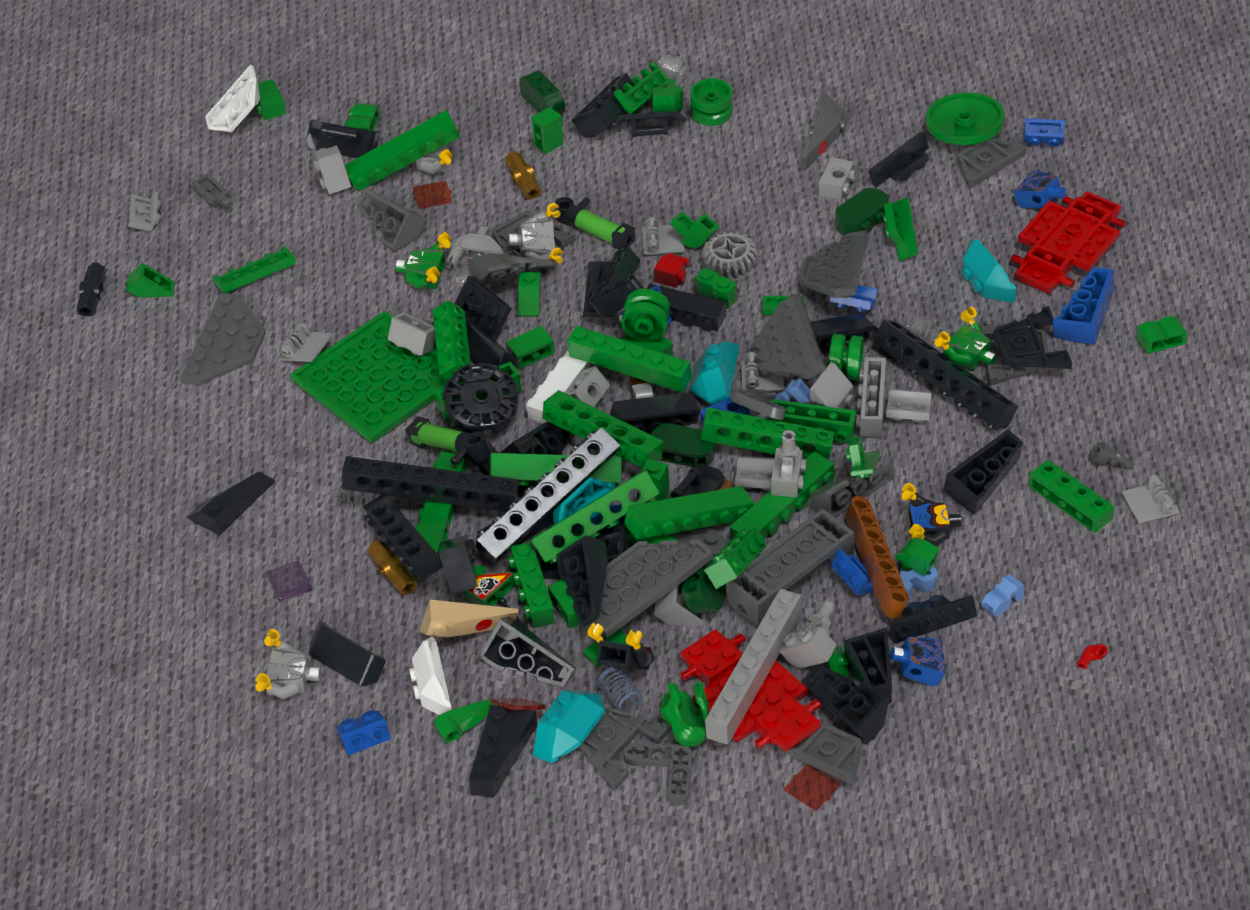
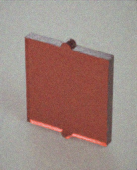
M446 181L413 187L415 195L413 198L417 202L418 209L452 203L451 190L448 189Z
M490 698V703L512 710H545L546 708L544 704L524 698Z
M807 764L797 775H793V779L783 791L817 811L826 801L831 800V795L840 787V784Z

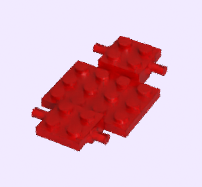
M1088 191L1082 197H1076L1075 199L1065 195L1062 199V204L1068 205L1067 208L1048 201L1018 235V242L1032 248L1024 258L1016 254L1011 256L1010 261L1020 265L1014 273V279L1048 294L1061 283L1072 288L1075 280L1066 277L1071 270V264L1090 272L1119 238L1120 230L1110 225L1113 224L1121 229L1125 227L1126 221L1117 218L1121 212V205Z
M714 629L680 652L681 659L688 664L689 668L679 675L683 681L695 675L707 686L704 688L709 704V712L743 655L737 648L738 645L746 641L742 633H739V635L730 640ZM775 661L732 739L738 743L756 731L761 735L760 738L754 740V744L758 749H761L767 743H773L786 752L821 728V721L812 714V712L821 707V704L817 699H814L806 706L800 704L798 701L808 695V688ZM693 695L692 699L695 700V704L699 707V705L696 702L695 695Z

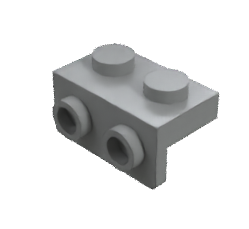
M153 192L151 199L131 195L128 227L152 231L154 225H158L160 214L157 213L160 207L158 192Z
M889 389L886 417L895 421L912 419L914 422L929 421L932 393L929 391Z
M738 457L735 487L742 486L745 490L762 488V490L770 491L774 459Z

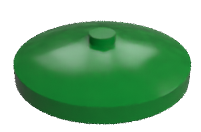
M963 92L944 96L930 105L926 112V127L929 133L940 141L954 145L982 143L996 136L1004 125V110L995 99L979 93Z

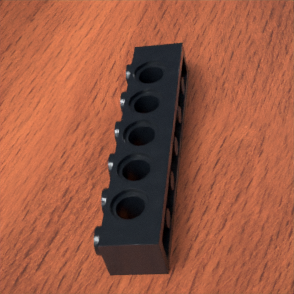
M380 495L362 506L366 512L364 518L368 525L373 528L378 537H381L384 544L390 548L394 556H397L400 563L406 567L411 576L416 575L420 581H423L443 568L435 550L387 495Z

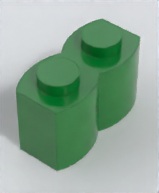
M355 103L349 111V119L345 121L344 126L374 131L379 118L378 105Z
M703 268L695 276V293L697 295L726 302V309H729L737 301V288L733 280L721 277L715 271Z
M1176 316L1164 317L1158 321L1144 322L1138 326L1137 339L1148 354L1186 344L1187 332Z

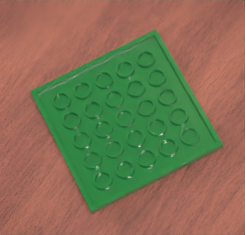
M383 311L316 356L313 362L306 363L290 374L291 380L370 443H374L436 399L435 392L444 389L447 382L446 379L439 376L436 348L433 347L432 351L421 356L415 355L411 350L398 347L394 342L387 340L393 316L386 311Z

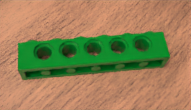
M560 390L543 401L542 419L584 440L591 431L595 430L597 432L602 427L620 444L619 450L615 455L641 468L644 467L647 459L654 461L662 459L664 441Z
M707 407L700 440L775 454L776 448H780V445H782L783 432L790 430L795 432V443L800 450H803V459H806L815 451L829 460L834 432Z
M643 470L530 540L545 563L549 561L552 564L557 561L556 554L583 536L595 538L600 535L598 530L605 526L609 529L618 524L619 521L617 519L627 515L629 506L656 501L657 498L655 496L659 494V491L647 471ZM632 489L638 490L640 494L639 499L635 502H632L628 497V493ZM614 500H617L621 505L617 513H612L609 509L610 503ZM594 512H599L602 516L601 522L597 525L590 521V516ZM576 523L581 524L583 527V532L579 536H574L571 532L572 526ZM556 535H561L564 539L563 545L559 548L554 547L552 544V539Z

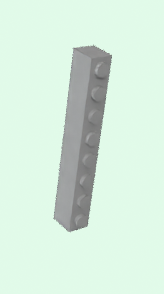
M780 589L705 719L706 737L708 739L727 745L731 741L780 653L779 650L784 643V638L792 632L802 614V598L800 594Z

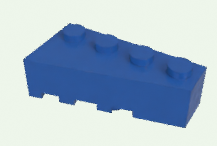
M1097 267L1091 269L1082 281L1080 289L1073 293L1071 301L1068 305H1064L1059 317H1055L1053 320L1054 338L1089 344L1096 343L1115 288L1114 269Z

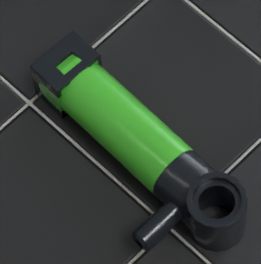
M561 197L555 201L559 206L555 211L561 212L560 216L556 218L558 222L568 223L612 243V247L616 249L626 244L630 247L635 242V227L624 222L618 225L585 210L591 203L589 198L585 197L578 205H575L574 201L568 197Z
M419 416L405 429L410 443L416 447L424 448L426 445L457 452L450 459L453 465H457L466 455H469L475 462H481L489 458L492 452L482 432L469 434L433 425L429 419Z

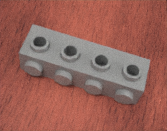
M865 357L864 369L860 368L859 381H863V384H859L858 396H861L862 399H858L857 412H861V415H857L856 427L860 428V436L882 437L886 358Z

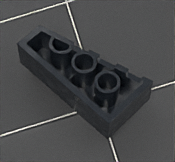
M627 73L615 77L571 120L583 137H596L603 130H606L618 115L624 111L614 92L620 89L625 94L626 92L623 90L625 83H629L632 87L635 86Z
M688 392L614 401L610 415L651 435L657 426L664 423L685 427L696 424L700 407L692 393Z
M1007 429L948 472L943 490L975 516L1020 459L1024 442Z
M490 705L469 776L471 795L495 797L508 776L510 769L518 760L521 751L529 742L532 733L537 729L536 711Z

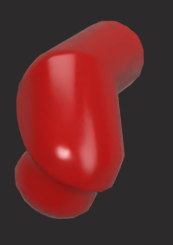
M1104 644L1087 646L1076 663L1077 667L1087 669L1091 661L1104 658L1108 653V648Z

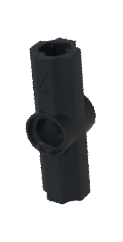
M94 262L88 266L85 279L80 282V298L76 309L77 313L82 316H92L95 314L98 300L102 299L100 295L104 291L103 281L106 269L100 263Z

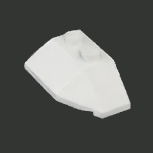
M252 65L248 66L205 116L208 129L232 132L246 118L253 107L258 104L260 94Z
M431 636L423 641L412 658L413 668H409L411 681L417 682V685L413 686L415 699L421 700L422 707L440 715L452 710L436 638Z

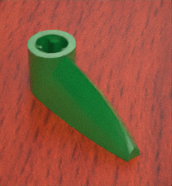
M492 698L447 711L436 717L434 725L444 742L450 743L459 739L463 732L481 722L488 715L490 705H496L495 701Z

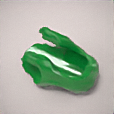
M698 681L695 683L696 686L693 687L696 702L700 707L697 708L695 700L688 693L680 691L676 683L667 684L669 691L664 694L662 706L659 708L661 717L671 725L675 740L678 743L689 748L697 747L707 738L705 719L709 714V704L703 684Z

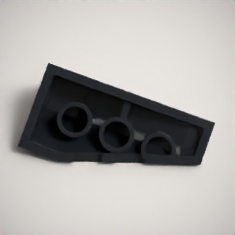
M547 421L513 441L500 453L561 455L567 444L574 437V434Z
M257 472L200 503L187 518L220 536L275 480L261 472Z
M625 524L604 529L599 532V536L595 537V539L605 541L608 564L631 547ZM542 560L541 571L543 578L561 579L557 561L551 564L549 561L545 563Z
M583 536L556 554L559 576L567 585L566 592L569 596H572L574 601L573 608L583 627L592 623L600 616L608 564L605 541L588 536Z
M510 616L501 618L478 656L497 670L504 671L505 668L516 670V675L524 677L525 673L536 676L538 681L562 688L568 683L576 669L528 628Z
M815 665L802 679L801 683L867 744L884 727L889 698L873 684L858 681L853 677H846L819 665Z

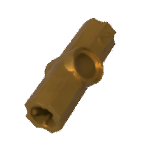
M516 151L509 152L505 157V163L511 171L512 180L517 183L516 187H520L526 199L538 198L542 194L541 187L535 179L532 166L530 164L527 165L521 153Z
M376 540L371 543L367 549L368 555L377 564L380 574L386 576V581L390 580L401 595H408L414 592L418 587L417 581L410 575L406 567L400 563L397 556H394L390 548L383 541Z

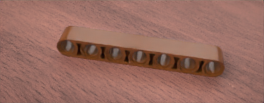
M855 496L852 498L845 514L846 522L849 529L854 532V542L883 613L890 618L897 619L901 617L908 602V593L870 502L864 497Z

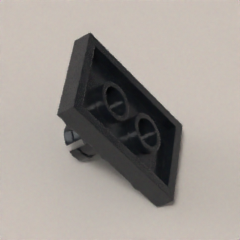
M473 276L467 277L454 303L465 311V317L495 341L512 310L511 306Z

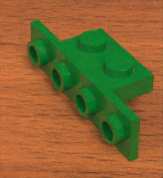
M909 197L884 204L885 213L883 218L887 224L885 231L888 238H892L896 244L899 261L918 255Z
M862 436L853 437L850 444H848V448H846L847 459L852 461L853 466L851 476L857 475V478L871 476L870 473H874L880 457V450L864 453Z

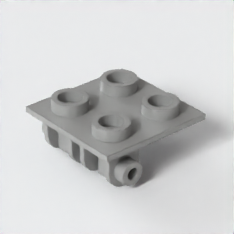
M654 217L648 218L646 226H642L644 255L684 253V245L681 243L683 235L678 233L671 225H658V221Z
M306 323L298 324L294 332L291 333L287 341L281 346L282 357L280 360L313 362L333 333L309 332V326Z
M749 352L745 357V361H741L742 389H762L770 392L784 391V377L778 376L777 373L762 375L756 362L758 356L755 352Z
M1157 475L1149 477L1148 485L1121 491L1138 524L1180 514L1162 479Z

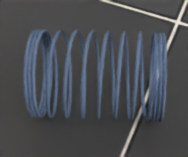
M610 667L607 670H605L598 678L597 686L602 690V692H604V694L607 696L608 699H610V701L611 699L614 700V697L609 698L608 696L611 697V695H608V692H605L606 687L603 688V684L602 687H600L599 685L600 681L606 674L610 673L611 671H614L613 669L620 670V674L618 677H616L617 680L613 685L617 684L619 681L622 682V680H625V683H622L624 685L626 683H628V685L629 683H631L630 690H627L629 691L628 694H626L620 700L618 705H616L617 700L613 703V705H615V707L618 710L622 709L620 708L621 704L627 697H629L630 695L632 697V695L635 693L637 696V693H639V695H641V698L639 696V699L636 702L637 705L635 706L636 708H638L639 705L642 703L643 694L634 686V684L629 680V678L623 673V671L619 667Z

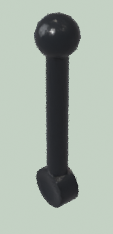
M505 598L498 599L500 606L510 608ZM517 616L516 621L528 628V623L522 622Z

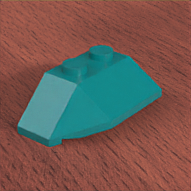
M971 239L963 257L962 277L965 280H969L973 290L976 293L979 292L984 298L1010 303L1015 302L1016 287L1010 282L1008 275L978 239Z
M724 341L719 344H712L706 348L694 366L690 392L710 405L728 399L730 397L739 345Z
M591 477L588 478L553 511L554 524L614 489L615 484ZM599 512L592 513L590 519L595 517ZM576 523L572 526L571 532L574 536L583 528L582 525ZM556 535V548H559L563 545L564 539L561 535Z
M562 690L538 722L533 757L554 763L558 760V757L566 755L582 745L605 713L601 695L584 690Z

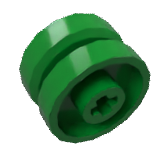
M707 78L696 82L691 87L690 108L693 120L705 126H716L727 122L731 118L733 112L732 88L726 81L718 78Z
M639 289L631 292L625 300L621 320L622 329L625 334L632 339L643 342H651L663 337L667 330L670 314L668 299L660 292L652 289Z
M834 333L832 337L828 365L831 362L834 363L843 374L846 368V378L851 382H859L860 368H862L864 336L853 335L849 340L848 348L845 334Z

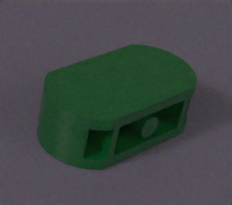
M540 70L519 79V87L523 98L538 113L549 107L560 115L565 113V102L560 90Z
M864 188L838 206L835 211V227L837 231L842 235L863 230L870 232L873 226L883 223L884 204L888 203L886 193L877 188Z
M670 423L657 426L651 434L664 441L662 459L659 461L689 467H696V464L708 466L715 457V444L700 440L701 429Z
M713 560L689 576L682 587L683 598L687 607L697 615L718 611L727 596L726 584L716 589L704 571Z

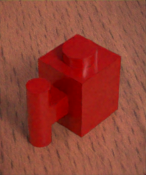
M666 253V256H662L654 268V281L677 288L680 282L684 283L687 271H685V266L688 267L690 265V259Z

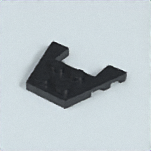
M1049 306L1043 307L1039 313L1034 314L1032 312L1028 314L1025 319L1019 322L1014 320L993 330V337L1004 365L1072 369V361L1067 349L1045 353L1035 329L1053 325L1054 317Z

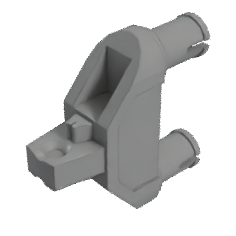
M481 226L477 234L470 233L451 242L448 248L449 255L444 266L450 270L453 264L452 270H455L461 258L472 259L473 255L484 252V254L496 253L503 255L504 253L498 243L489 236V228Z

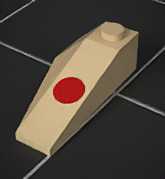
M430 600L420 632L430 636L454 637L494 630L501 618L510 616L516 620L518 609Z

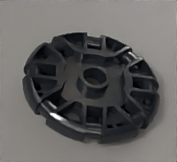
M479 362L477 365H471V363L464 365L454 371L452 378L448 379L443 389V400L446 402L445 410L455 423L462 424L466 430L484 433V430L496 431L510 422L511 416H515L518 410L520 396L517 394L516 390L518 387L509 373L501 371L499 366ZM473 373H480V375L474 376ZM495 376L499 380L495 383L491 378ZM459 381L465 383L463 387L458 384ZM503 391L508 392L509 395H503ZM482 392L487 395V398L479 400L475 395ZM460 397V401L454 402V399ZM500 407L505 409L504 413L499 411ZM465 411L470 416L469 418L463 416ZM489 416L490 421L483 422L482 417Z

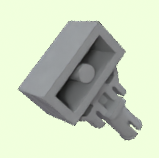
M337 146L328 149L322 148L314 153L316 160L313 162L316 171H320L322 175L319 178L322 189L326 188L328 193L332 194L351 187Z
M402 312L392 317L387 340L394 342L398 347L411 350L415 355L422 356L433 350L435 342L434 319L427 317L417 319Z
M787 430L782 434V445H780V448H776L771 477V495L798 497L799 489H803L804 476H801V472L805 473L806 460L803 459V450L796 446L795 432Z
M823 601L817 614L810 615L806 625L799 632L789 633L784 638V643L779 652L794 668L801 669L828 662L836 647V643L829 637L831 625L829 618L835 610V605L832 602Z

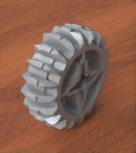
M723 231L722 235L715 234L714 238L709 237V241L705 242L702 251L703 262L707 269L718 272L719 276L726 274L728 278L730 274H734L737 278L739 272L744 275L746 271H750L755 266L757 259L756 246L752 242V238H747L746 234L741 236L740 232L734 234L732 231L730 233Z

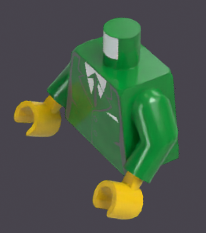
M444 232L439 235L438 242L430 248L411 251L408 261L397 260L396 271L404 272L406 282L419 290L425 287L437 289L445 263L443 249L450 247L451 237Z
M969 307L961 313V319L964 322H968L969 325L964 324L951 338L948 333L943 331L935 339V345L939 348L943 347L944 355L960 366L970 370L976 369L982 362L987 365H993L996 360V354L989 352L990 339L985 336L978 322H975L973 319L977 314L974 307Z

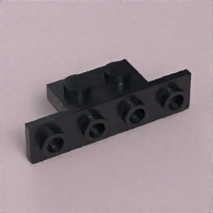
M923 132L916 134L869 169L868 172L875 187L880 186L889 178L905 180L910 177V174L921 169L930 160L928 153H924L929 149Z
M934 595L929 597V600L910 603L902 612L903 618L889 622L892 641L897 644L905 641L908 637H918L977 617L974 596L969 595L949 601L943 595Z

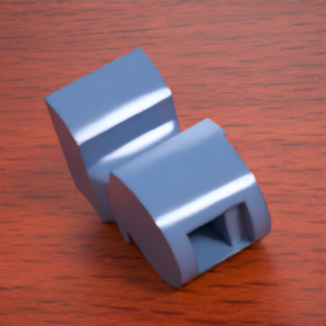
M800 378L791 380L784 391L778 393L774 399L796 402V398L798 403H807L810 401V389Z
M932 567L926 576L913 569L907 572H900L901 579L909 596L908 601L912 597V588H916L924 593L935 588L938 574L936 568Z
M1008 574L1002 578L999 584L995 585L993 591L985 595L981 603L982 607L994 616H1000L1009 609L1012 598L1016 601L1024 598V584Z

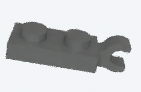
M208 173L192 181L193 188L213 206L219 204L226 213L233 210L229 205L232 203L229 191Z

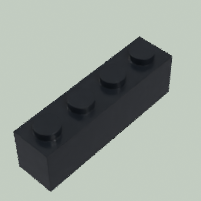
M649 283L646 289H651L656 285ZM659 286L661 293L670 303V317L672 321L683 323L686 326L700 327L706 331L718 332L726 317V302Z

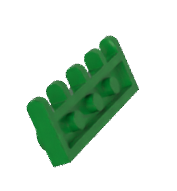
M655 62L649 64L651 73L647 68L641 70V75L644 79L641 80L637 75L632 78L634 87L629 83L623 85L625 94L620 89L614 92L615 97L628 114L634 112L653 96V88L664 87L668 84V78Z
M283 246L280 248L281 251L271 255L269 253L264 254V258L255 262L248 261L246 262L247 265L236 270L231 268L228 270L229 273L219 277L214 275L212 280L223 293L232 292L236 288L251 284L257 279L270 276L276 271L288 268L296 263L295 256Z

